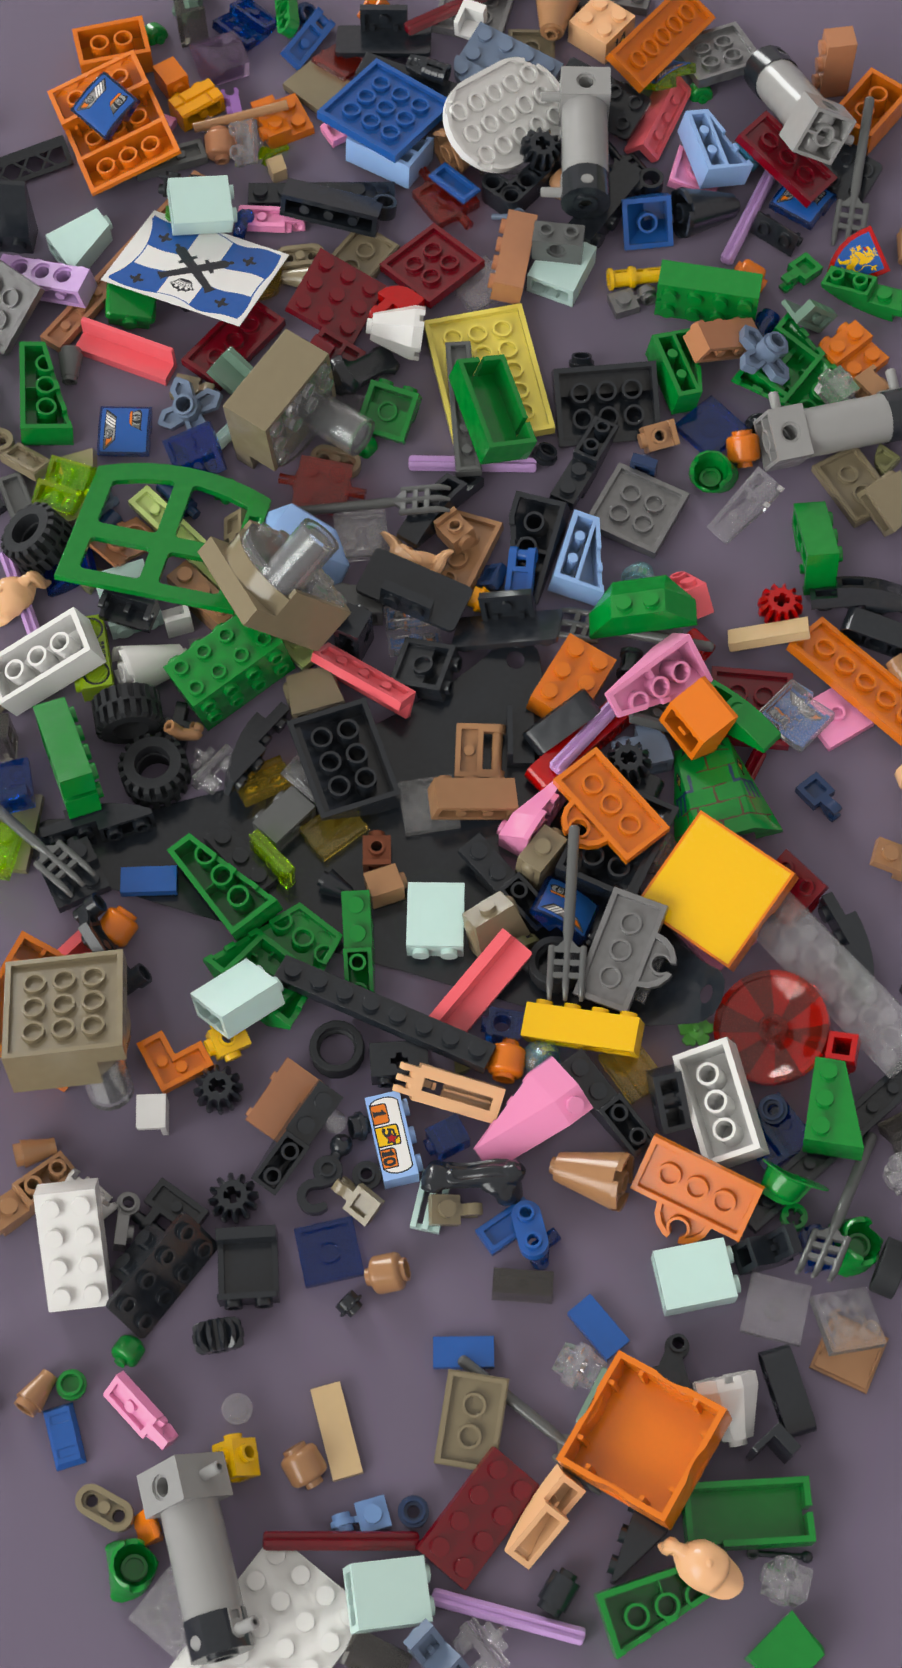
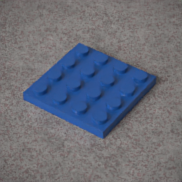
M376 58L317 110V119L396 163L443 119V108L447 97Z

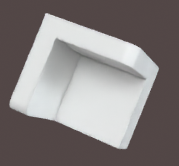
M463 0L454 19L455 35L469 40L480 21L486 24L488 19L487 5L472 0Z
M181 605L161 611L168 638L194 632L188 606Z
M166 1093L136 1095V1128L138 1130L160 1129L163 1135H169V1100Z

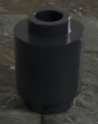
M561 1567L559 1572L553 1569L538 1595L540 1600L537 1606L559 1619L562 1612L566 1613L580 1588L575 1583L578 1577Z

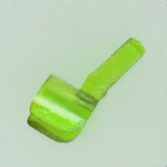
M286 144L273 149L262 146L259 149L257 160L263 159L262 165L267 166L266 159L288 151L289 146Z

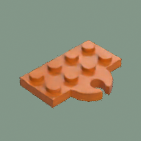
M597 747L553 779V784L569 801L564 807L561 817L564 836L568 835L571 825L580 824L587 830L579 838V848L599 849L608 844L625 864H628L670 830L668 824Z
M657 1133L653 1136L630 1189L657 1201L654 1212L658 1228L666 1238L672 1232L671 1222L673 1220H681L685 1223L687 1231L680 1235L678 1244L696 1243L705 1238L711 1229L739 1242L765 1186Z

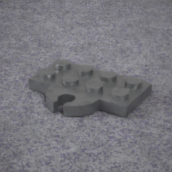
M617 887L613 888L587 955L584 999L618 1012L629 1011L638 988L646 990L656 989L670 981L673 977L672 974L669 972L659 973L653 969L654 962L659 958H665L671 965L677 966L674 947L666 937L659 934L669 910L667 905ZM578 980L573 990V995L578 996Z

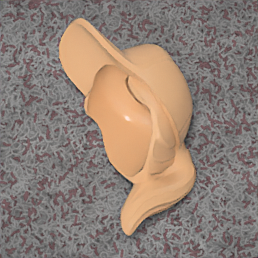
M386 531L380 533L390 547L389 552L439 574L442 573L449 556L454 553L452 549L443 550L437 555L424 551H415L412 547L403 544L396 536Z
M33 570L26 572L21 577L11 576L0 579V627L7 625L11 620L19 616L23 610L28 608L34 601L36 588L46 589L51 585V580L45 579L39 572Z
M671 1536L658 1543L657 1546L661 1554H664L666 1557L669 1555L673 1556L680 1578L693 1589L721 1600H729L741 1593L744 1585L742 1573L727 1552L718 1545L706 1539L681 1543Z

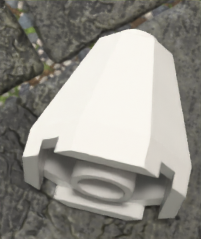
M413 305L373 313V318H367L366 334H370L371 341L409 360L419 361L424 330L423 318L426 307Z
M746 1370L728 1373L715 1378L714 1376L692 1382L693 1391L725 1407L732 1417V1421L721 1442H728L729 1447L748 1444L747 1438L754 1435L758 1392L756 1371Z

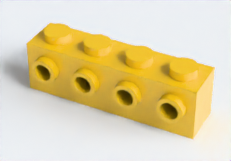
M536 999V1003H526L520 1035L527 1042L574 1049L582 1048L587 1051L639 1058L645 1024L640 1017H637L638 1014L630 1011H620V1015L611 1014L608 1009L601 1007H592V1011L583 1010L580 1005L573 1003H564V1007L553 1005V1002L549 1000Z

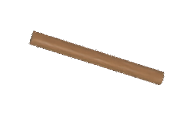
M283 100L193 123L195 133L209 130L213 126H225L289 110L288 102Z

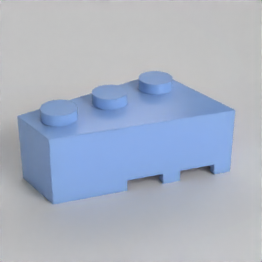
M709 109L685 111L677 132L699 188L745 185L754 164L750 160H745L739 153L740 147L736 142L733 144L725 135L726 130Z
M426 136V140L421 139L394 163L354 139L347 137L346 161L409 189L433 160L434 138Z
M574 509L548 591L595 606L603 596V565L600 553L601 533L599 517Z

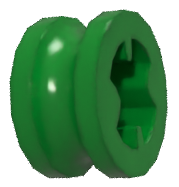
M798 1203L786 1205L780 1215L781 1226L789 1224L787 1221L789 1212L793 1211L794 1215L797 1212L801 1216L798 1220L799 1224L794 1225L797 1232L801 1231L808 1220L806 1209Z

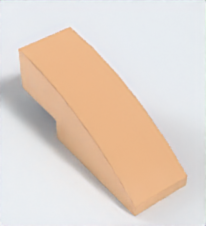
M556 1464L522 1513L504 1549L505 1552L529 1570L569 1522L566 1515L586 1492L581 1482L559 1464Z

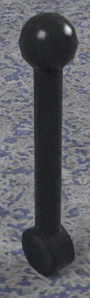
M752 1549L746 1552L750 1560H755L758 1557L802 1560L806 1564L811 1563L813 1560V1555L810 1551L788 1553Z

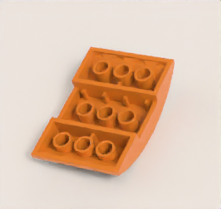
M133 49L47 91L92 196H96L181 154L174 134ZM102 75H106L134 99V102L122 112L105 135L101 134L74 110L83 95Z

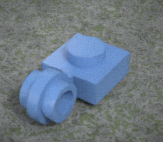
M384 1494L354 1503L357 1516H350L349 1511L341 1512L331 1516L332 1522L330 1523L332 1531H354L353 1525L359 1524L361 1531H381L392 1527Z

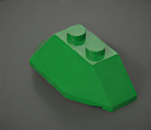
M667 575L612 582L589 613L590 639L698 625L696 600Z

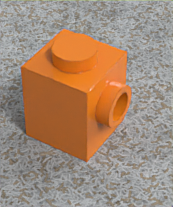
M174 56L152 66L155 83L168 100L175 93H182L190 88L188 74Z

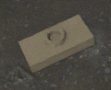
M17 442L0 454L2 463L34 481H38L55 469L52 460L20 442Z

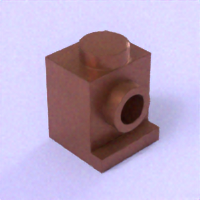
M373 830L368 835H363V873L391 865V835H385V832L381 830Z

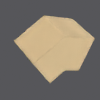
M282 154L265 160L273 183L288 179L287 168Z

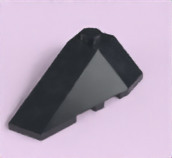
M516 490L509 513L510 546H516L522 550H528L529 547L538 549L533 588L534 601L538 605L564 537L571 509L566 502ZM519 560L518 566L526 567V560Z

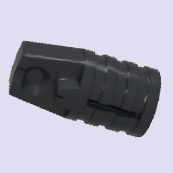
M410 54L405 66L406 71L421 79L442 86L447 84L452 68L448 63L445 64L430 57Z

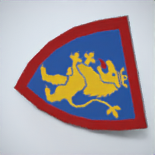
M871 225L847 237L837 248L828 267V270L832 265L876 277L891 271Z

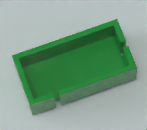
M662 259L654 315L665 318L685 319L691 322L700 320L709 322L719 318L730 320L740 317L752 318L755 323L763 274Z
M505 355L483 356L481 362L479 357L457 359L448 378L480 465L527 459L537 440L530 422H526L528 416Z
M65 697L34 705L33 710L42 742L69 819L102 810L99 798L104 797L100 782H95L96 779H99L98 771L94 762H88V760L92 759L88 744L81 743V741L85 740L81 725L74 724L78 722L74 706L68 707Z
M809 1476L698 1482L682 1510L684 1542L706 1539L716 1545H720V1548L724 1551L812 1546L816 1542L813 1512H806L802 1515V1511L808 1510L812 1506Z

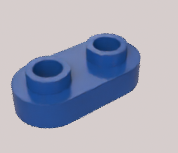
M520 1201L511 1211L519 1249L525 1258L539 1260L549 1250V1240L541 1210L533 1201ZM524 1211L531 1212V1215L527 1218L521 1216ZM532 1238L539 1240L536 1245H530L528 1241Z

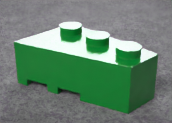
M690 328L652 335L645 353L648 361H656L658 385L672 415L695 411L703 392L701 365L694 362L683 339V336Z
M825 501L794 503L792 528L796 552H800L803 563L799 564L800 574L805 573L804 586L802 588L803 596L810 595V589L836 586L838 564L843 561L842 546L837 545L838 532L837 529H833L832 511L828 512Z
M815 1057L802 1152L862 1161L864 1145L846 1062Z

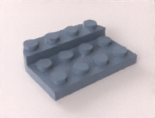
M480 21L461 54L456 55L454 59V77L457 84L500 60L510 57H521L531 64L542 65L558 79L561 74V66H564V63Z

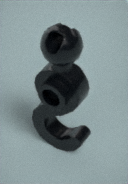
M340 1133L331 1139L330 1155L322 1156L314 1163V1179H308L298 1188L297 1202L300 1209L307 1215L319 1216L328 1211L326 1202L310 1204L307 1202L306 1197L313 1190H323L332 1187L338 1178L341 1180L343 1169L340 1159L348 1155L353 1148V1142L346 1134ZM346 1137L347 1140L342 1141L341 1138Z

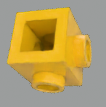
M212 1026L205 1035L206 1040H204V1046L209 1056L214 1055L217 1062L225 1059L226 1063L241 1057V1051L249 1048L252 1044L246 1029L227 1039ZM222 1038L227 1039L229 1043L224 1042Z
M233 1433L223 1436L224 1441L212 1445L213 1452H224L231 1483L243 1482L261 1475L255 1437L242 1438V1433Z

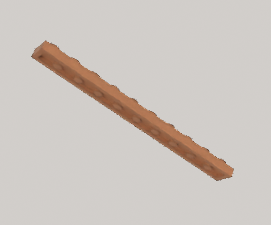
M195 170L191 173L194 175L204 176ZM168 199L158 208V212L166 214V206L169 205ZM135 234L94 277L98 286L86 309L67 306L40 335L41 342H46L47 346L60 352L62 346L70 345L83 331L81 319L86 317L93 320L105 307L107 282L102 281L101 278Z

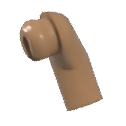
M168 720L164 724L163 729L178 741H197L203 736L204 726L199 722L195 723L193 721L190 723L189 728H183L175 721Z

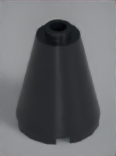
M684 187L677 188V190L671 192L672 214L674 218L673 232L678 238H688L736 218L737 213L740 211V202L732 193Z

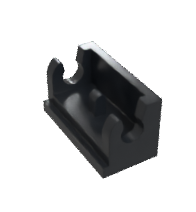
M105 589L98 602V607L101 608L99 619L146 633L151 632L160 611L158 600Z

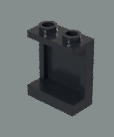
M276 1225L215 1228L218 1252L217 1302L219 1306H224L225 1310L243 1309V1305L255 1304V1308L264 1309L273 1307V1303H280L278 1231Z

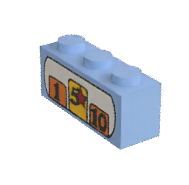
M396 1091L366 1097L367 1114L385 1189L419 1182V1172L424 1171L420 1153L414 1155L412 1144L417 1143L414 1127L407 1126L405 1116H410L407 1098L401 1099L400 1093Z

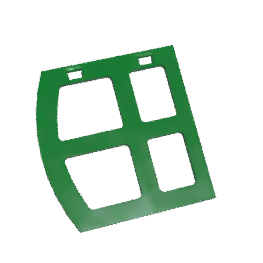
M156 463L100 465L96 470L54 578L55 580L234 615L235 611L221 589L218 593L212 594L162 584L160 579L170 557L203 562L198 554L199 549L204 545L203 542L177 537L193 491L199 490L214 495L245 509L247 512L241 529L249 520L258 521L257 523L264 525L266 515L271 507V499L232 479L189 467ZM163 484L174 486L156 532H147L99 521L114 485ZM97 541L149 552L140 577L131 578L82 568L81 565L90 543Z

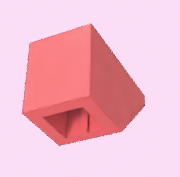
M684 571L670 575L671 580L696 600L697 619L714 613L707 584L704 581Z

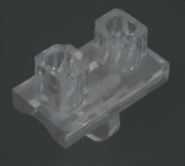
M251 118L230 123L229 133L235 137V145L231 146L229 154L230 158L235 160V167L242 168L246 165L258 164V150L264 148V142L259 141L257 138V120Z
M226 743L217 753L212 747H209L205 752L199 748L193 752L197 760L191 764V767L197 772L192 776L194 781L192 786L197 791L202 788L213 795L220 789L222 781L215 774L220 769L226 774L233 748Z
M473 1617L459 1627L461 1632L452 1642L459 1654L464 1656L471 1649L475 1648L481 1656L471 1668H507L510 1665L509 1661L502 1654L509 1647L502 1638L508 1631L505 1625L496 1630L490 1621L481 1626L476 1618Z

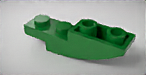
M831 265L821 282L823 289L858 310L891 322L895 316L902 317V290L878 284V277Z
M715 680L711 682L739 716L728 731V735L762 753H765L781 738L780 731L752 704Z
M370 890L341 891L344 978L375 993Z

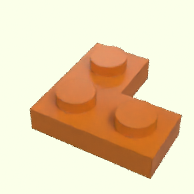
M161 1030L136 1043L162 1094H167L203 1075L204 1068L209 1071L214 1069V1064L202 1041L175 1054Z

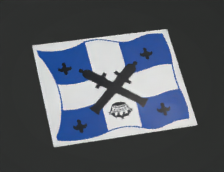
M154 210L101 280L240 327L289 254L225 233L173 236L171 222L165 218L164 213Z

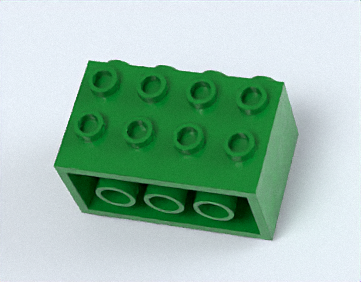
M235 613L225 623L215 626L212 632L203 639L194 641L185 652L172 657L163 668L179 694L209 731L296 667L280 638L243 626Z

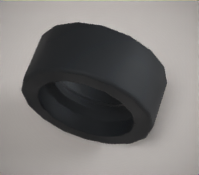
M562 936L542 938L530 950L533 953L528 960V971L531 981L545 992L547 976L540 972L538 967L539 960L548 953V946L550 944L558 946L564 940ZM571 953V960H579L580 954ZM572 966L570 972L579 973V967ZM554 978L552 993H562V979ZM578 979L569 980V990L576 985Z
M333 1020L322 1024L314 1031L310 1039L309 1051L314 1067L322 1075L329 1078L342 1079L351 1076L360 1068L364 1060L365 1046L361 1033L354 1025L345 1021ZM334 1034H342L349 1037L354 1045L352 1058L347 1063L341 1065L327 1063L320 1053V1046L323 1040Z
M888 1237L872 1275L869 1291L892 1299L902 1279V1241Z

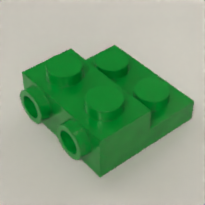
M380 378L379 381L371 379L359 414V418L367 423L365 433L405 445L411 424L415 422L422 397L418 390L413 387L404 385L402 389L393 386L394 383L387 379Z

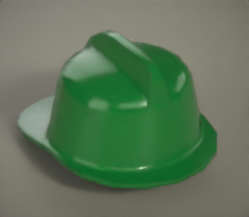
M765 1158L762 1159L767 1164L761 1181V1185L765 1186L762 1194L779 1204L792 1205L797 1203L811 1188L829 1191L827 1187L815 1181L788 1172Z

